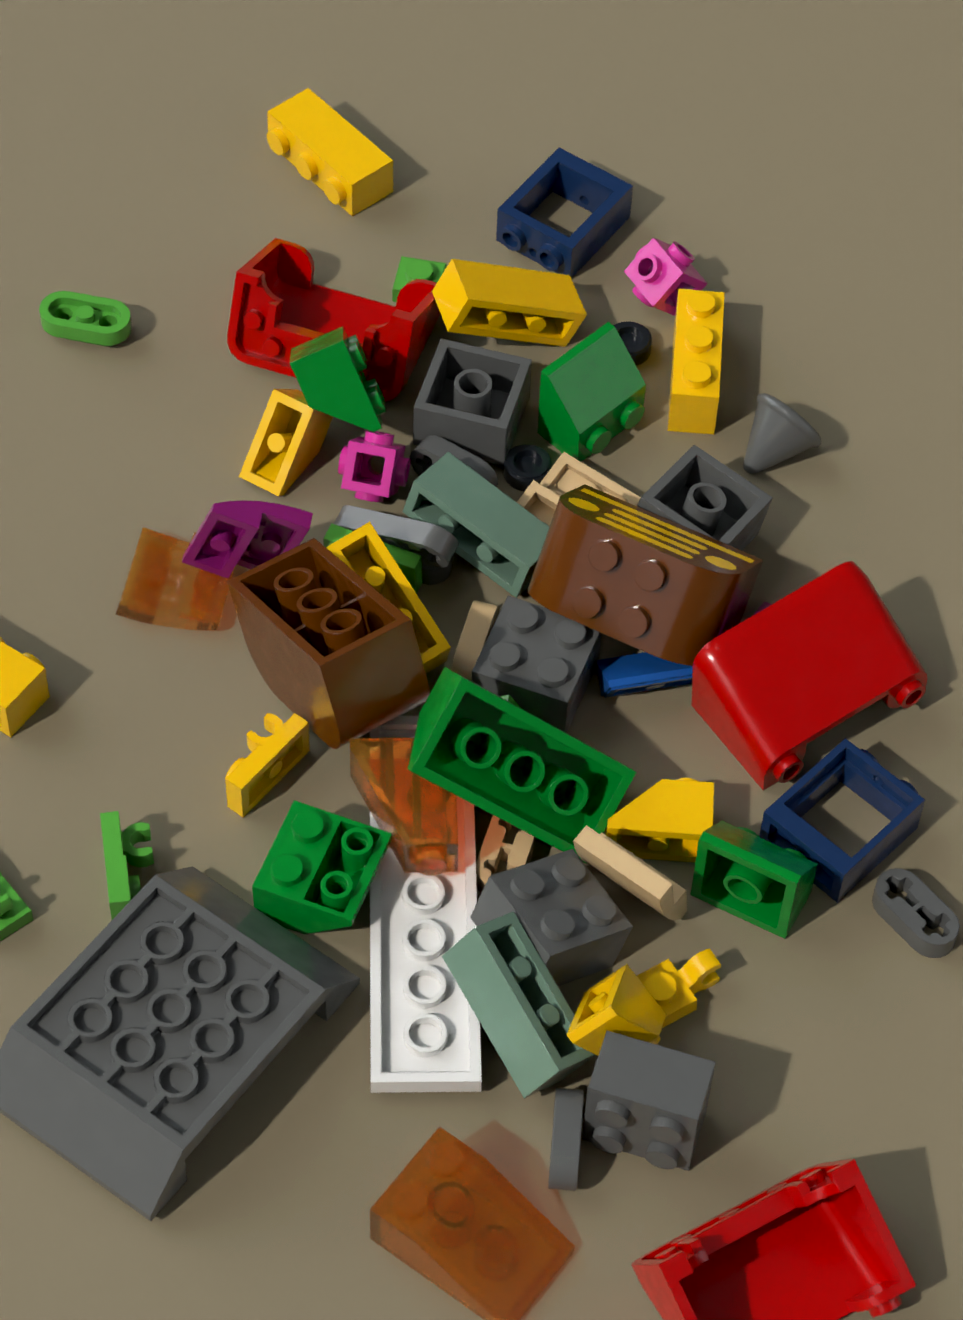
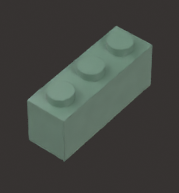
M450 452L443 455L414 480L402 511L411 519L435 524L454 535L459 542L455 552L515 598L529 587L549 530V526L539 520Z
M514 911L474 927L442 955L443 960L524 1098L564 1080L595 1056V1054L573 1044L566 1035L574 1018V1013Z

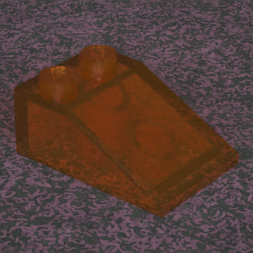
M440 1126L370 1208L371 1240L484 1320H520L575 1250V1246L485 1157Z

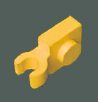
M710 948L695 954L678 971L671 961L667 959L637 975L666 1013L662 1028L697 1010V998L694 994L706 990L720 981V977L715 971L721 968V964Z

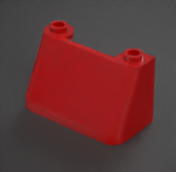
M274 238L236 271L227 344L237 360L296 378L290 365L291 348L343 326L348 337L357 335L367 358V361H365L367 368L363 370L367 381L373 378L377 380L385 402L393 400L405 388L440 316V311L432 293L437 284L436 282L426 279L409 281L400 290L395 307L313 284L315 267L311 254L303 246L278 238Z
M848 561L832 568L708 642L698 652L693 662L691 706L764 791L778 781L786 783L799 774L804 765L802 760L806 753V744L880 699L891 709L900 706L902 708L913 706L925 694L928 678L927 673L869 577L855 562Z
M855 1159L824 1162L806 1168L646 1253L631 1264L642 1288L663 1320H838L851 1312H863L866 1310L869 1311L871 1317H878L900 1306L903 1302L899 1295L917 1286Z

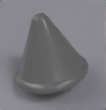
M761 393L757 396L756 412L743 462L744 470L749 474H757L810 448L819 447L821 445V438L817 431L793 409L774 396Z

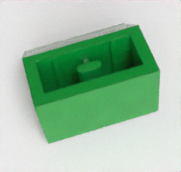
M342 326L291 348L290 365L310 408L372 432L382 429L381 414L387 412L384 405L386 402L377 380L373 378L367 381L363 370L367 368L365 362L367 358L356 334L348 337Z
M294 800L252 885L254 908L284 928L301 934L352 926L392 841V833Z

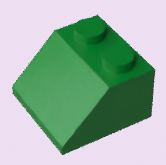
M607 322L541 371L537 433L560 452H565L581 462L592 453L598 454L603 451L610 440L625 428L631 429L637 425L645 412L646 383L617 329L611 323Z
M720 821L703 831L699 838L690 895L786 939L812 892L818 864L808 860L802 853L794 849H784L760 838L754 831L748 828L735 827L727 822Z

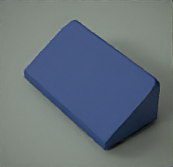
M646 652L600 659L596 662L601 696L605 698L692 684L693 666L670 662Z

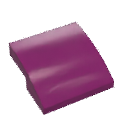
M241 500L214 503L186 549L182 563L229 578L236 565L252 569L300 545L310 529L313 513L291 506L263 501Z

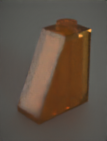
M414 737L350 739V776L379 828L392 833V841L389 846L404 873L418 872L427 876H435L444 872H458L457 796L408 770Z

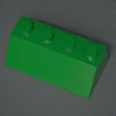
M444 667L419 713L408 770L528 834L563 852L573 849L575 853L573 840L586 825L599 834L601 832L604 833L608 819L614 815L637 773L616 759L447 667Z

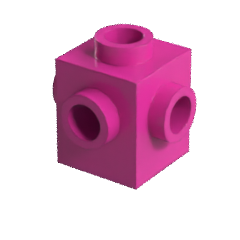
M654 237L637 252L635 259L624 270L626 275L635 284L632 291L640 301L649 307L657 308L674 316L676 314L678 289L703 290L708 284L691 264L695 259L684 246L675 241L670 245Z
M366 430L365 437L359 436L349 440L348 446H343L339 458L338 474L343 475L341 489L355 491V498L371 502H383L384 497H390L397 493L399 486H406L410 472L411 460L404 457L406 445L393 443L394 435L369 430ZM374 456L384 458L383 473H377L372 469L371 460Z

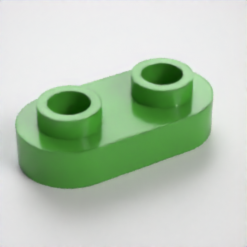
M57 291L47 295L39 306L42 328L54 337L102 346H112L125 341L132 330L129 308L124 303L115 299L71 291Z

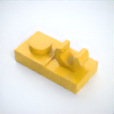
M267 713L264 716V728L272 733L269 737H260L251 730L246 734L247 746L251 753L246 758L241 757L237 759L229 768L225 778L227 807L241 817H244L310 751L309 722L296 713L284 724L278 716Z

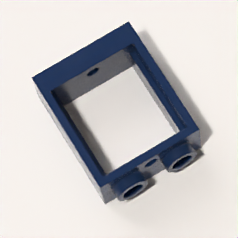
M559 147L497 209L496 241L503 244L509 250L516 251L539 263L545 269L558 274L570 275L572 279L630 218L633 185ZM552 192L592 212L570 237L529 216Z
M845 738L764 811L759 837L784 849H794L802 853L808 860L817 863L813 884L838 903L918 828L925 799L918 794L917 790L909 782L899 780L882 767L870 752L859 749ZM840 782L891 821L852 858L801 818Z

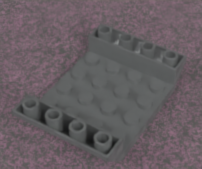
M192 866L156 874L10 1027L0 1048V1113L149 1221H152L187 1181L185 1159L315 1013L327 1021L360 984V978Z

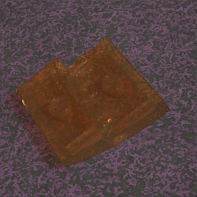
M143 527L115 615L152 625L178 629L217 630L229 590L227 581L232 579L234 570L229 578H225L182 563L183 555L194 538L195 532L190 542H186Z

